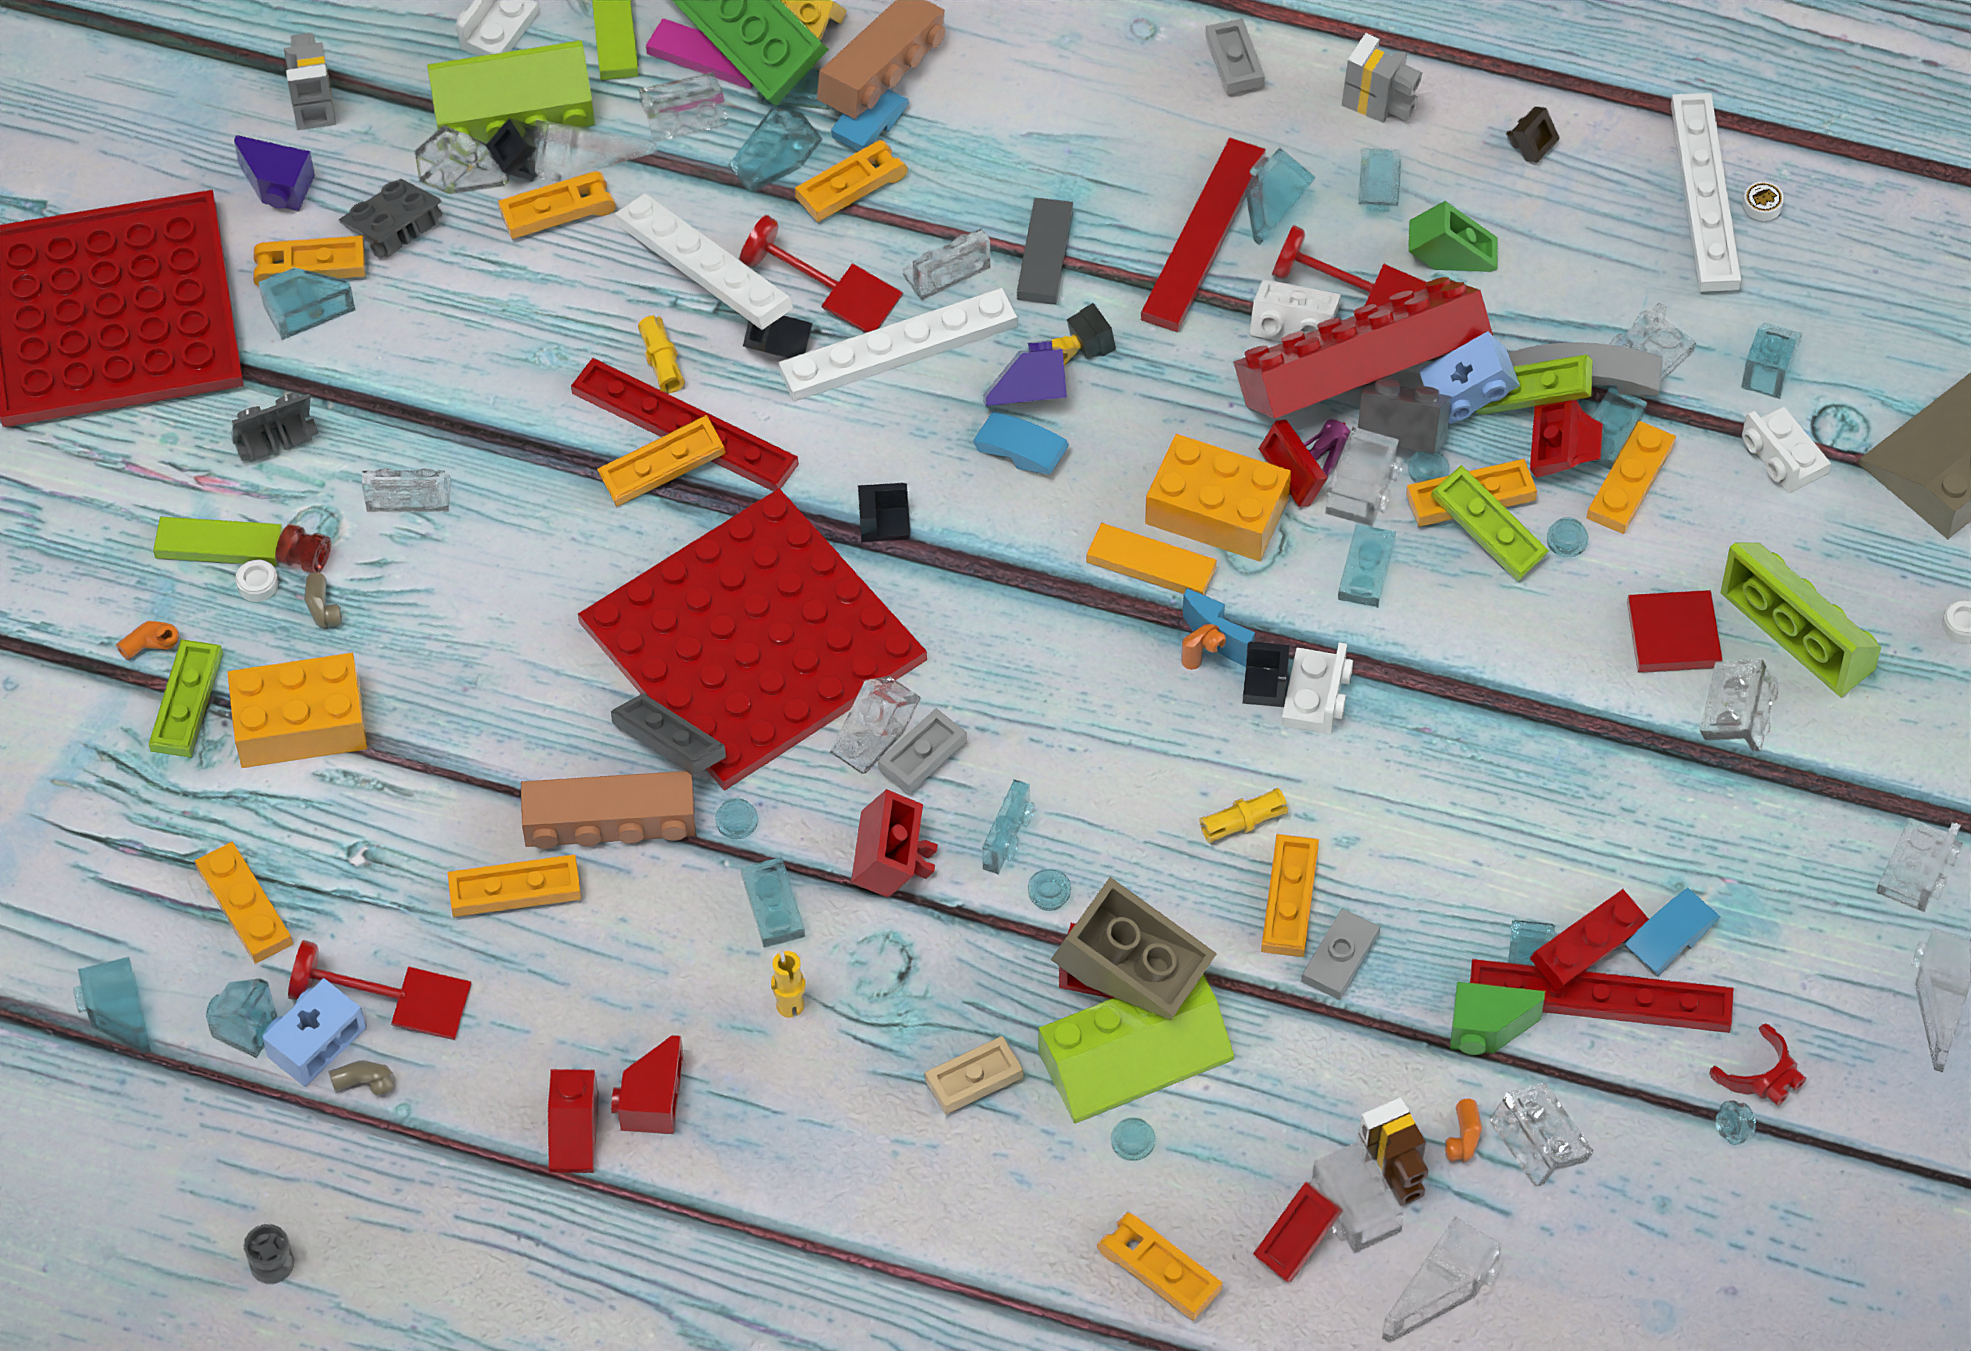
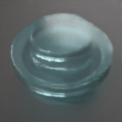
M1439 450L1435 454L1417 451L1409 461L1408 473L1415 483L1445 477L1449 474V463L1444 454Z
M1570 517L1561 518L1549 528L1547 544L1550 550L1559 556L1575 557L1586 549L1588 533L1579 520Z
M730 798L716 812V827L723 836L730 839L748 837L757 828V811L751 803L743 798Z
M1044 869L1031 877L1028 883V895L1031 901L1040 909L1046 911L1057 910L1068 901L1071 895V883L1068 877L1061 871Z
M1730 1100L1722 1103L1716 1116V1126L1723 1138L1732 1145H1738L1753 1136L1755 1132V1118L1751 1108L1746 1103Z
M1129 1117L1114 1127L1111 1134V1145L1119 1157L1129 1161L1141 1160L1153 1151L1155 1133L1153 1128L1143 1119Z

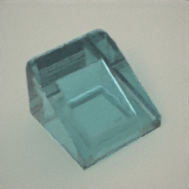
M1512 920L1508 963L1535 966L1529 958L1537 949L1554 938L1555 925Z

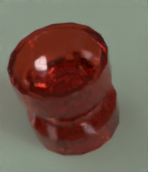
M290 523L284 528L277 542L276 561L288 566L300 565L303 571L310 574L314 572L320 573L330 555L331 538L318 532L312 535L308 534L303 527Z

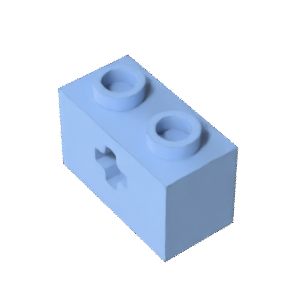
M1489 331L1419 370L1424 386L1438 389L1439 394L1452 396L1448 422L1450 424L1468 418L1474 411L1492 401L1504 398L1508 392L1520 386L1506 347Z
M323 978L314 988H307L298 997L296 1005L283 1017L274 1019L267 1027L262 1039L267 1057L302 1086L306 1087L366 1029L362 1008Z

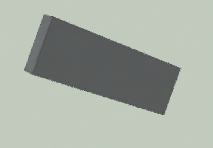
M1034 197L1017 287V300L1050 304L1057 303L1073 215V202Z
M644 693L611 711L612 723L693 776L726 758L725 745Z

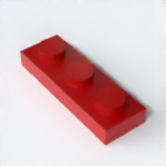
M1622 889L1537 949L1529 959L1558 992L1626 943L1649 918L1627 892Z

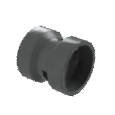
M273 1224L257 1226L248 1233L244 1240V1251L252 1275L258 1281L265 1284H276L286 1279L294 1267V1258L286 1233L280 1227Z

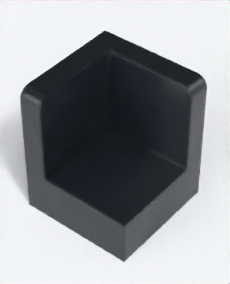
M509 118L485 146L503 173L533 181L538 176L528 158L537 149L535 143L542 136V132L537 126Z
M783 315L761 330L749 321L743 347L786 358L804 354L813 323Z
M907 483L858 485L861 542L909 539L910 524Z
M1248 642L1242 704L1284 707L1290 645Z

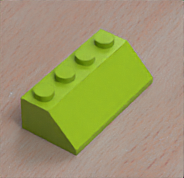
M582 40L427 64L441 150L487 143L509 118L537 126L542 134L569 129L576 130L595 125Z
M1735 542L1729 547L1720 594L1840 698L1876 670L1881 646L1877 643L1874 636L1866 630H1861L1847 618L1845 612L1839 606L1831 604L1821 596L1809 580L1800 578L1793 572L1781 556L1770 552L1761 543Z
M1204 974L1171 1020L1115 997L1038 1028V1053L1074 1124L1234 1060V1053L1217 999Z

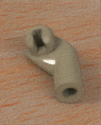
M314 572L306 578L304 601L317 626L323 629H327L328 626L337 627L342 623L341 607L337 604L326 606V577L321 573Z
M359 1060L328 1071L335 1092L362 1082H369L371 1092L375 1095L389 1092L394 1087L390 1077L392 1071L387 1065Z

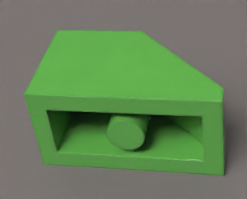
M1443 201L1409 220V252L1433 269L1492 272L1497 269L1498 237L1448 202Z
M1457 982L1450 1049H1458L1471 1055L1482 1053L1494 1054L1541 1020L1545 991Z

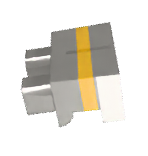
M313 33L292 35L290 37L292 47H285L284 53L288 69L286 70L297 130L336 125L323 43H315Z
M1365 33L1347 62L1341 106L1384 123L1389 113L1407 121L1417 106L1418 96L1414 95L1421 82L1422 72L1406 65L1407 52H1396L1391 56L1378 49L1380 39Z

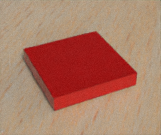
M1711 590L1628 595L1627 607L1638 673L1721 668L1723 659Z

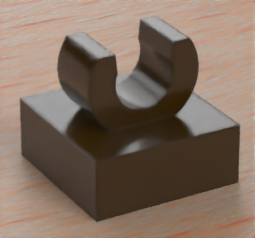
M1534 106L1525 117L1520 118L1512 131H1507L1506 133L1513 148H1520L1525 161L1538 163L1560 139L1547 108Z

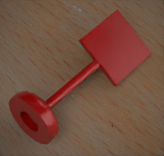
M766 214L750 232L739 256V261L746 266L755 267L761 263L767 253H770L832 289L821 308L865 333L877 330L903 295L902 291L853 263L838 282L775 246L773 243L778 233V222Z
M1296 225L1292 226L1272 272V276L1285 279L1289 276L1297 261L1369 292L1370 294L1364 306L1376 304L1377 307L1389 303L1390 297L1396 293L1403 291H1413L1415 293L1426 289L1425 284L1427 283L1383 263L1373 284L1303 254L1300 250L1306 235L1305 231Z
M302 940L290 977L288 999L297 1001L298 997L307 988L312 986L314 979L321 981L325 978L332 984L398 999L391 1022L393 1026L455 1040L471 981L408 966L402 988L399 989L316 969L319 956L318 946L314 942Z

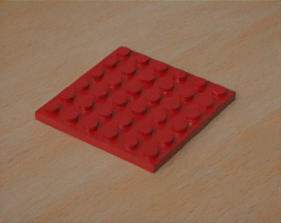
M213 189L0 225V420L2 427L244 386Z
M780 488L578 613L580 625L640 694L644 693L725 745L726 758L706 768L707 772L724 791L927 660L926 649Z

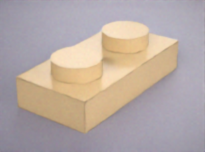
M1003 1035L925 1072V1081L945 1115L1023 1078V1068Z

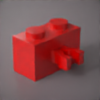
M886 789L861 811L851 883L888 898L910 880L914 874L926 879L934 873L935 864L926 862L922 856L929 859L937 852L938 844L928 840L918 841L923 804Z

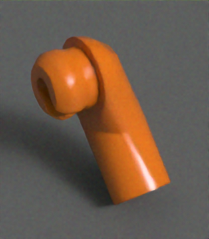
M146 621L116 643V648L126 660H130L144 648L166 650L174 647L178 642L179 633L177 628L170 623Z
M1204 624L1184 637L1182 641L1181 662L1185 668L1193 670L1200 667L1202 652L1205 647L1209 652L1215 653L1217 652L1218 645L1221 648L1225 645L1226 637L1222 632H1219L1218 626Z
M1468 1098L1462 1099L1456 1104L1460 1137H1449L1445 1140V1154L1449 1161L1461 1160L1462 1163L1469 1161L1474 1156L1482 1131L1477 1102Z

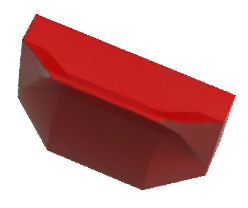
M1576 399L1535 406L1530 457L1531 472L1538 478L1571 469L1580 463L1601 459L1603 423L1586 414Z

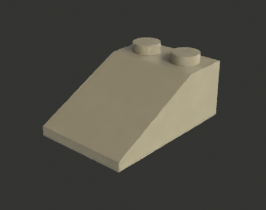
M1109 877L1050 960L1086 986L1171 1020L1217 953L1112 877Z

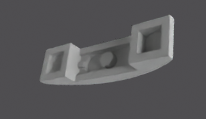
M1572 342L1537 345L1508 353L1513 366L1587 354L1593 360L1592 385H1616L1618 395H1659L1662 358L1636 349L1609 344Z

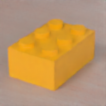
M1175 434L1146 495L1145 524L1261 562L1289 500L1291 471L1180 434Z
M353 652L227 671L234 739L241 768L368 749L359 677Z

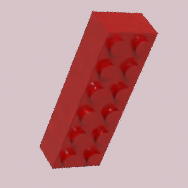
M1448 277L1437 278L1425 284L1426 289L1415 293L1413 291H1403L1392 295L1390 302L1377 307L1376 304H1370L1357 308L1353 311L1354 316L1342 321L1340 318H1332L1317 325L1318 330L1310 333L1295 332L1282 337V343L1268 348V346L1264 345L1251 348L1244 353V358L1233 361L1246 407L1276 419L1454 351L1488 331L1493 335L1481 290L1465 285L1464 282L1449 280Z

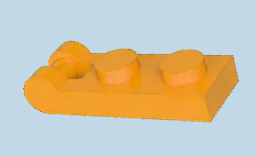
M879 140L795 187V197L817 222H820L886 183L899 182L907 174L908 167L900 158L892 156V149L885 141Z
M598 171L498 200L499 211L511 239L593 214L606 216L614 211L616 204L611 193L606 192L607 183L603 174ZM587 194L589 196L581 198L580 195Z
M363 235L262 242L256 244L253 248V260L257 264L253 271V282L261 288H271L279 282L365 277V244ZM277 260H284V263H275V262H276Z
M1126 1212L1117 1222L1118 1228L1113 1234H1105L1097 1243L1099 1252L1106 1259L1114 1263L1117 1262L1192 1321L1222 1291L1223 1282L1132 1213ZM1131 1240L1140 1243L1133 1251L1126 1246Z

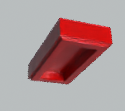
M1286 419L1275 420L1258 449L1269 464L1291 471L1290 495L1299 507L1310 506L1328 477Z
M1304 1182L1253 1255L1285 1281L1292 1282L1343 1212V1209L1311 1183Z

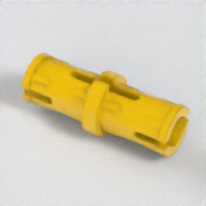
M655 315L647 316L638 323V329L647 350L645 352L646 361L655 371L660 390L663 392L667 390L668 393L677 392L685 384L676 360L678 355L677 349L668 339L663 319L657 316L655 320Z
M1275 788L1270 792L1244 801L1243 798L1238 799L1229 808L1199 818L1200 825H1205L1201 827V831L1208 843H1213L1218 839L1244 830L1245 833L1255 829V825L1263 821L1287 814L1286 799L1279 788Z
M786 950L783 951L784 961H782L780 953L776 954L773 958L774 975L771 979V989L777 998L776 1007L779 1014L787 1018H793V1007H795L797 1016L804 1009L802 995L806 989V981L800 971L801 962L799 956L792 951Z

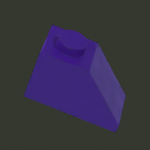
M236 135L234 145L239 166L260 201L273 208L299 211L315 177L310 151Z
M1052 340L1029 342L1028 350L1018 351L983 394L984 404L990 406L1067 398L1062 348L1052 347Z

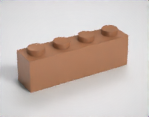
M895 0L820 69L817 100L855 120L867 108H873L885 91L889 88H894L898 84L902 75L911 67L915 68L932 47L936 48L940 45L946 31L945 27H943L945 9L927 0Z
M687 771L521 781L522 830L525 847L549 849L556 845L579 844L582 846H593L599 842L621 841L624 843H636L644 839L660 838L675 841L684 837L696 836L692 775Z

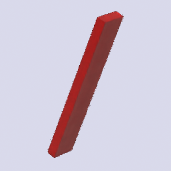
M1229 137L1141 311L1142 321L1175 332L1179 331L1265 159V148Z
M595 358L589 361L571 385L573 395L660 437L707 415L726 451V454L711 460V462L771 491H775L778 488L781 489L799 465L798 456Z
M1472 959L1470 983L1545 991L1542 1009L1544 1013L1730 1033L1734 987L1585 971L1557 992L1536 966Z

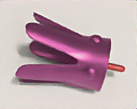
M1335 419L1327 420L1321 431L1304 443L1305 446H1308L1316 441L1309 451L1315 460L1327 450L1330 451L1322 469L1326 476L1334 468L1344 447L1352 441V434L1346 423Z

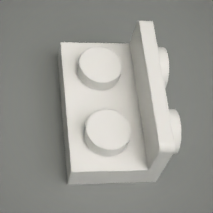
M474 0L468 10H463L460 13L456 22L460 49L476 56L511 51L538 15V2L533 0Z
M1263 279L1254 299L1250 335L1281 341L1282 337L1291 333L1304 332V334L1318 330L1317 325L1319 323L1336 317L1341 294Z
M1784 406L1762 418L1754 410L1746 414L1742 432L1745 446L1750 452L1756 453L1766 465L1770 477L1774 481L1780 482L1788 493L1829 473L1830 461Z
M1339 642L1337 654L1297 647L1281 726L1331 734L1334 718L1341 720L1343 718L1346 695L1340 694L1341 684L1349 685L1352 674L1353 660L1346 659L1347 644Z

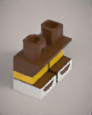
M1401 1097L1361 1114L1355 1151L1363 1165L1373 1160L1377 1161L1382 1170L1379 1192L1382 1193L1391 1189L1400 1206L1423 1197L1425 1188L1421 1182L1428 1177L1429 1172L1423 1161L1426 1141Z

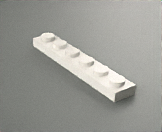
M1711 93L1673 94L1671 110L1700 292L1740 290L1741 275Z
M646 193L615 213L619 227L761 330L793 309L790 296Z
M1003 288L780 361L778 362L779 372L794 402L1016 328L1017 316Z

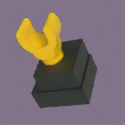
M1094 303L1066 319L1070 337L1064 336L1052 339V347H1060L1063 350L1064 365L1071 357L1076 355L1079 349L1087 359L1099 352L1103 357L1116 349L1112 328Z

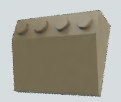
M1971 372L1862 456L1858 462L1862 468L1947 540L1971 522Z

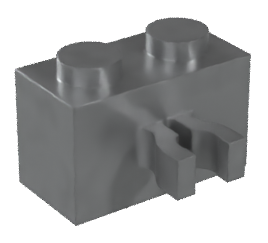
M1384 378L1373 381L1361 393L1357 439L1435 454L1446 443L1452 396L1439 394L1438 389L1428 386H1420L1415 389L1400 386V382L1393 379Z

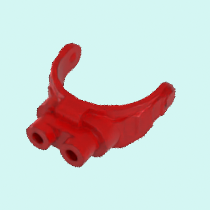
M1766 1023L1759 1027V1031L1772 1044L1778 1054L1779 1062L1773 1069L1759 1075L1737 1076L1733 1074L1728 1075L1719 1067L1713 1066L1709 1074L1714 1081L1732 1092L1746 1095L1756 1094L1761 1099L1767 1097L1776 1106H1779L1789 1096L1787 1090L1789 1088H1792L1794 1091L1798 1090L1807 1078L1796 1069L1798 1063L1789 1055L1784 1037Z

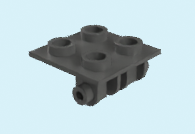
M400 178L399 180L387 183L383 186L381 192L369 200L354 205L349 213L338 220L341 224L373 240L374 243L370 245V248L377 258L383 255L389 257L392 253L403 247L401 242L405 245L410 243L409 234L413 238H417L420 236V233H424L439 223L438 219L442 217V212L437 205L442 201L440 198Z
M297 392L290 393L278 398L275 401V406L263 410L260 409V406H254L237 414L238 419L232 420L231 440L233 443L242 441V444L236 446L240 460L249 459L250 462L270 455L262 433H265L272 453H278L271 433L273 429L277 430L283 448L285 450L289 449L282 426H285L292 447L312 441L311 436L317 435L318 430L313 419L305 420L306 417H309L310 393L299 396Z

